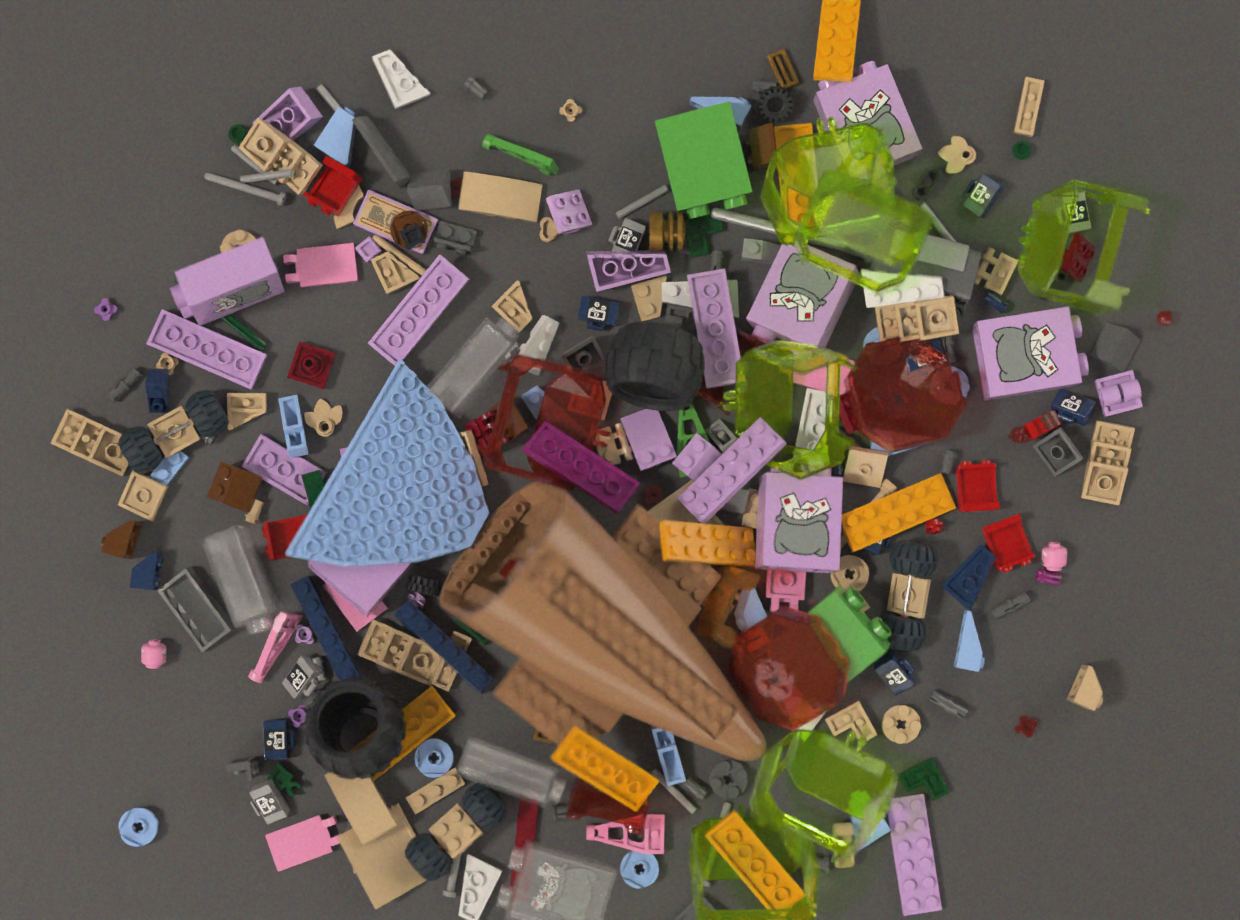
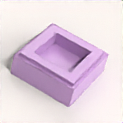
M370 236L355 247L366 263H369L370 259L375 258L382 252Z

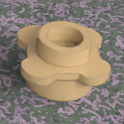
M568 99L565 105L559 109L561 115H565L569 122H573L575 117L581 114L582 108L577 106L574 100Z
M163 353L156 364V368L168 369L169 375H172L173 369L178 365L179 361L177 358L170 357L168 353Z

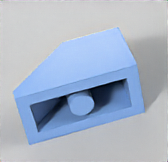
M742 588L734 615L738 628L742 632H751L768 623L769 620L755 588Z

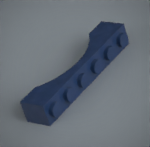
M305 576L290 584L339 681L343 682L345 678L362 679L363 677L329 617L311 576Z
M407 600L395 613L394 617L435 651L478 695L493 680L491 675L412 602Z

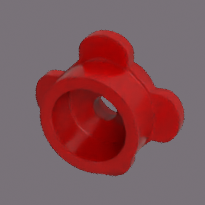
M940 519L928 521L925 524V533L931 535L940 533L941 529L944 528V523L940 522Z

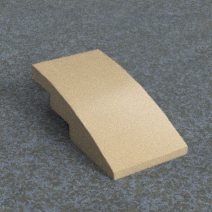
M257 118L238 147L264 172L293 169V177L279 178L277 180L281 183H286L298 195H303L323 166L297 143L261 118Z
M464 172L458 209L492 217L499 216L535 223L538 217L542 184L487 174Z
M954 296L874 307L880 343L894 340L902 342L919 338L920 340L959 334Z
M66 409L50 444L120 476H123L129 464L119 446L121 433Z
M1096 420L1081 498L1114 505L1120 504L1128 472L1127 466L1132 450L1131 444L1135 432L1134 427Z
M690 480L649 510L648 513L658 522L667 520L698 523L699 521L677 499L694 481Z
M372 619L357 655L429 686L432 685L430 682L441 660V657L421 639Z
M333 773L324 775L363 846L398 826L372 777L366 779L356 777V779L353 778L352 780L340 778Z

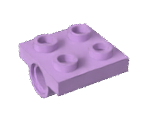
M580 189L551 195L546 198L559 234H571L593 225Z
M1133 370L1094 380L1104 417L1143 407L1141 388L1138 380L1135 379Z

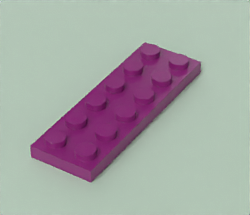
M546 421L522 450L523 453L616 514L620 512L640 486V482Z

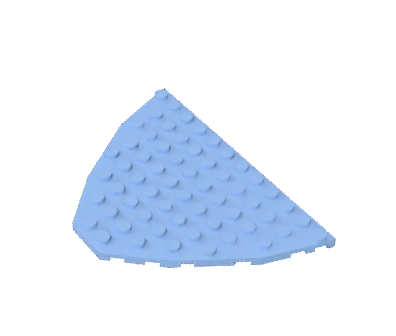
M399 359L285 555L342 567L420 562L468 549L474 542L489 515L474 461L468 454L441 400L419 380L417 375L405 365L402 359Z

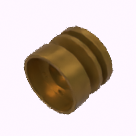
M649 211L650 251H662L665 242H668L670 251H673V242H677V251H682L685 241V221L682 211H677V220H673L672 211H669L668 220H664L662 211Z

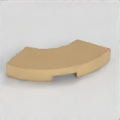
M360 186L357 187L340 216L334 215L337 230L354 223L353 214L355 206L364 198Z

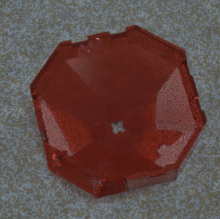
M897 336L880 342L867 343L844 379L857 433L890 453L944 441L967 405L965 396L963 397L961 390L962 384L959 373L957 371L952 373L948 356L920 339L900 342L901 338ZM909 357L924 367L909 372L906 358ZM902 395L904 402L896 404L894 396Z
M782 606L733 638L728 674L758 720L795 731L834 708L844 699L849 662L846 657L842 658L836 649L838 645L831 634H826L821 624L823 622L819 616ZM777 675L776 678L779 679V682L774 684L770 677Z

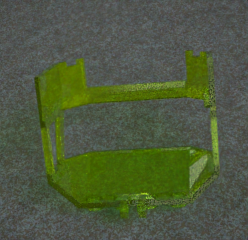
M832 116L828 118L830 130L826 131L823 120L818 119L816 120V125L819 133L792 138L772 153L761 193V200L781 244L785 246L791 245L798 248V252L805 254L807 242L812 239L878 227V240L881 238L883 231L892 221L895 205L894 159L882 129L868 123L837 128L835 118ZM776 167L781 177L780 196L773 182ZM873 184L882 207L881 212L877 214L808 227L788 217V188L807 197Z
M824 170L792 240L800 257L801 264L803 265L806 261L876 292L874 297L899 288L919 255L934 218L921 207L890 194L896 181L894 178L889 180L886 191L879 189L884 179V174L882 173L879 174L875 185L872 186L845 173ZM811 217L819 234L889 265L904 261L897 278L879 283L811 253L803 236Z
M1074 179L1062 183L1038 196L1032 205L1034 210L1032 217L1029 218L1028 224L1022 227V231L1028 234L1025 237H1020L1018 241L1024 246L1023 252L1019 255L1017 261L1019 265L1018 272L1030 294L1094 314L1119 310L1122 305L1121 297L1123 294L1127 295L1130 289L1109 283L1128 209L1150 215V209L1146 208L1149 203L1148 198L1124 190ZM1078 187L1095 190L1102 193L1094 194L1085 190L1078 189ZM1082 192L1085 193L1086 197L1100 201L1101 205L1106 203L1114 205L1096 277L1085 296L1049 288L1059 271L1078 200V193ZM1053 295H1057V296L1069 298V299H1072V300H1066V299L1059 298V297H1056V296H1053Z
M776 340L749 350L736 362L735 391L724 393L725 400L735 399V402L724 404V410L729 412L735 410V435L737 438L745 433L761 417L784 439L792 425L793 371L805 375L827 366L825 431L815 448L811 450L785 445L779 452L796 455L797 457L782 463L770 460L766 464L798 480H803L841 464L846 457L844 455L848 446L852 447L855 442L854 439L839 433L841 365L852 370L858 368L851 364L845 355L827 348ZM791 351H796L800 353L793 354Z
M795 729L764 752L749 805L758 816L760 828L769 821H773L837 853L831 860V863L839 859L853 856L866 844L889 811L899 777L889 763L862 751L867 740L865 737L861 736L856 748L851 746L856 735L853 731L849 733L846 742H843L822 731ZM790 742L786 756L778 765L782 748ZM785 767L795 788L861 820L854 841L844 843L779 811L770 793V788Z
M739 804L738 814L789 874L802 866L804 881L803 897L790 908L753 910H711L702 902L704 878L707 880L742 879L704 835L706 831L723 818H707L691 828L689 866L696 920H815L820 868L806 826L786 817H756L755 804H751L750 817H744L745 807L743 804Z

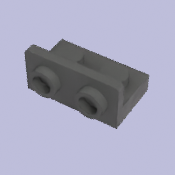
M440 221L433 242L437 244L439 249L448 250V248L455 249V253L461 255L471 254L477 231Z
M255 757L236 759L226 764L227 772L233 771V775L242 774L247 771L248 781L255 779L258 776L257 773H260L259 761H256Z

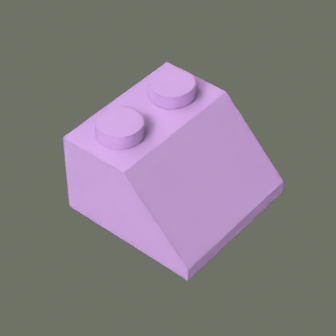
M696 433L672 464L691 480L695 481L722 454Z

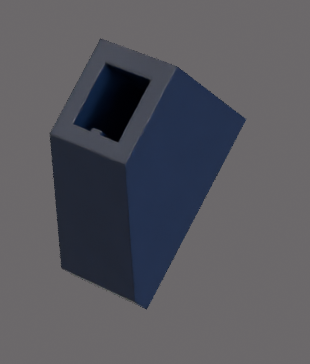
M149 368L145 381L149 413H169L168 369Z
M152 552L132 568L130 588L157 590L161 582V576L158 575L159 568H162L163 565L161 552Z

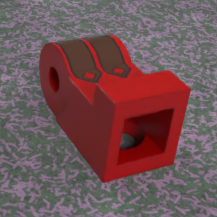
M1053 410L1022 426L1031 441L1062 424L1057 412Z

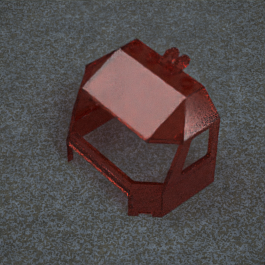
M517 354L511 358L510 362L505 365L502 364L497 368L508 374L488 448L476 446L479 452L482 453L485 465L489 469L573 491L575 486L527 456V460L533 472L506 464L500 449L519 378L533 367L560 373V376L546 385L533 435L546 421L593 451L594 445L603 448L608 446L605 442L595 441L597 434L605 437H610L611 432L599 429L606 402L603 380L600 377L568 365Z

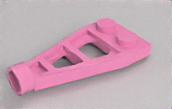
M280 612L275 617V624L271 629L255 669H251L248 675L251 680L257 683L263 682L265 675H267L290 640L297 625H299L303 617L301 613ZM284 632L279 641L275 643L279 633Z
M642 814L599 825H587L586 840H596L644 854H664L665 815ZM631 826H644L645 835L643 842L638 843L628 838L627 831ZM613 827H622L623 839L609 838L608 830ZM594 829L598 831L597 836H594Z

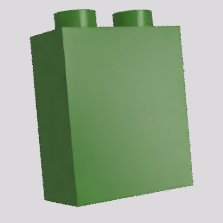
M730 101L655 120L677 211L686 209L688 219L710 214L708 203L723 200L725 210L747 204L745 194L753 191Z
M841 584L838 585L765 647V651L814 709L884 654L891 644L887 640L892 635L890 629L879 617H875L872 621L861 609L866 605L864 598L853 587L845 590Z

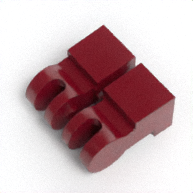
M494 410L464 425L466 430H472L475 439L481 437V439L475 442L481 458L497 452L499 448L510 442L508 437L503 438L502 434L505 432L503 428L491 431L500 424L499 419L494 420L496 415Z

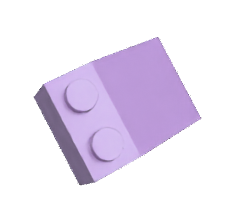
M300 86L289 88L258 118L263 119L294 141L314 126L323 116Z
M643 409L620 418L641 472L677 458L659 411Z

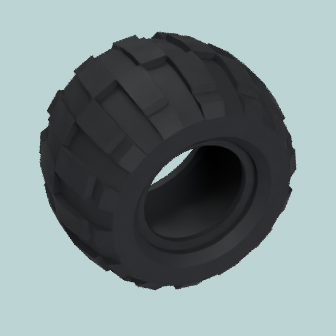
M648 321L633 322L622 326L613 337L605 360L606 385L611 393L620 400L634 406L657 411H676L689 406L701 387L705 370L703 346L693 335L671 325Z
M345 678L343 682L334 681L327 685L325 691L321 694L318 692L312 699L314 703L311 708L307 709L304 719L307 724L304 727L305 740L312 757L329 773L345 779L353 780L356 777L366 779L375 776L374 773L378 771H385L391 766L390 762L393 758L399 756L403 748L401 742L405 739L406 723L403 721L404 713L398 701L381 684L372 680L365 681L361 678ZM359 714H368L378 719L377 731L368 744L356 751L346 752L344 750L340 734L344 724L350 718Z

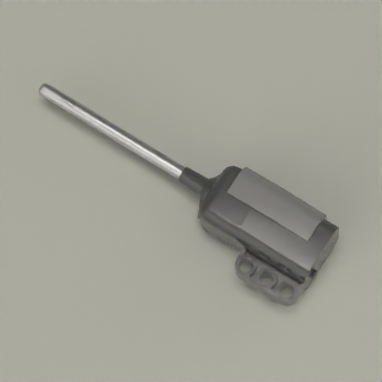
M713 208L711 211L713 219L785 237L788 236L864 258L868 271L942 277L944 296H954L955 308L960 312L957 322L964 317L968 301L974 291L973 286L981 252L969 249V245L895 227L894 230H882L867 244L848 239L843 240L720 208Z

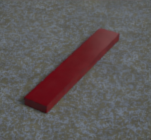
M521 782L520 796L522 798L519 800L509 899L529 900L541 784Z

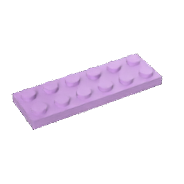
M439 254L368 344L394 366H396L399 359L404 361L470 279Z
M725 269L687 275L697 337L703 346L705 356L704 377L706 389L745 382Z
M163 309L146 343L149 346L251 390L268 356Z
M760 417L677 499L700 523L705 524L787 443Z
M924 794L885 799L903 916L942 910Z

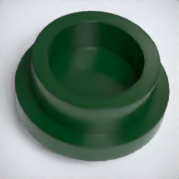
M239 124L233 125L228 132L229 139L236 144L242 143L248 134L246 128Z
M1018 141L1012 148V154L1018 160H1025L1031 154V146L1025 141Z

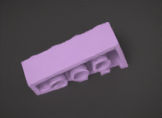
M664 250L586 251L596 292L671 273Z

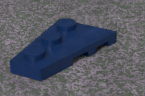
M980 545L941 585L942 588L970 612L996 557L984 546Z

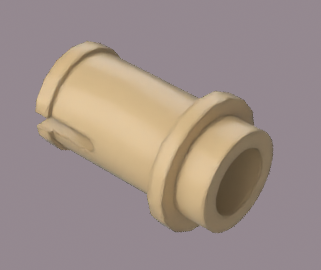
M254 499L250 512L245 514V521L256 524L257 521L259 522L258 517L264 503Z

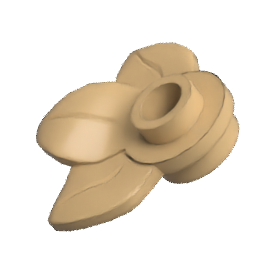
M952 136L951 145H946L938 151L940 157L948 162L946 173L949 174L961 172L966 165L972 164L976 159L974 148L968 146L966 140L960 136ZM965 152L970 153V156L968 158L963 157V154Z
M319 399L315 405L314 412L305 413V421L308 426L315 428L320 436L328 437L334 432L335 425L340 423L342 419V407L338 405L331 409L327 402ZM324 424H328L329 426L328 430L326 431L322 430V426Z

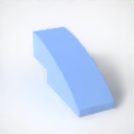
M298 396L278 398L289 457L308 455Z
M651 726L667 786L685 782L686 779L673 734Z

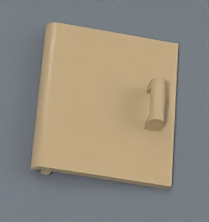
M399 803L389 808L398 826L363 846L353 828L337 836L375 910L427 881L412 867L405 856L407 844L416 835Z

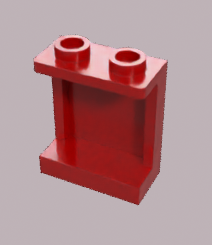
M326 156L323 160L326 168L310 193L308 194L304 191L303 196L307 198L306 202L315 208L317 205L322 208L321 211L328 216L333 214L339 217L362 181V178L356 172Z
M982 460L980 464L972 465V461H964L956 466L959 512L1000 509L999 502H997L996 463H991V460Z
M308 514L264 522L262 535L263 538L267 539L268 546H265L266 556L270 557V560L290 558L285 553Z
M1020 514L981 528L989 551L996 557L994 564L997 571L1003 570V573L1014 569V565L1019 563L1021 566L1032 563V558L1036 557L1032 553L1020 521L1022 519Z

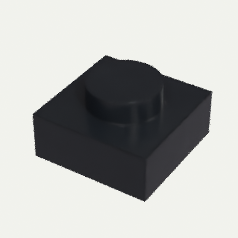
M417 224L399 231L407 250L425 243Z

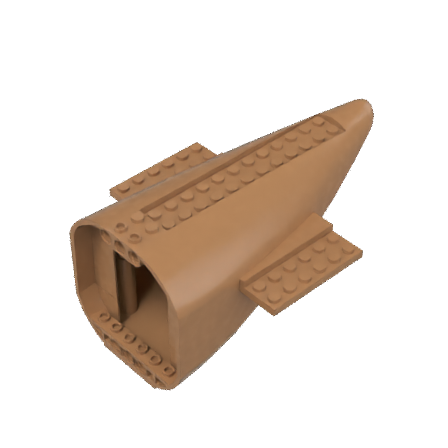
M536 481L524 486L509 497L500 507H497L480 529L471 547L465 549L452 565V569L441 591L440 605L467 626L520 658L493 695L557 746H560L574 726L599 741L604 733L608 734L622 714L625 713L659 729L737 760L754 761L765 755L766 741L759 727L718 666L688 628L702 609L700 607L701 603L722 576L708 564L663 561L659 522L640 505L635 506L611 538L600 524L565 490Z

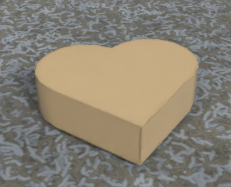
M545 217L541 220L540 239L546 243L551 242L559 235L555 222L550 217Z

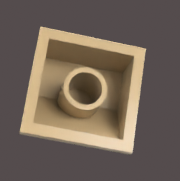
M1081 665L1066 700L1085 709L1095 711L1102 704L1103 698L1101 696L1103 692L1093 667Z

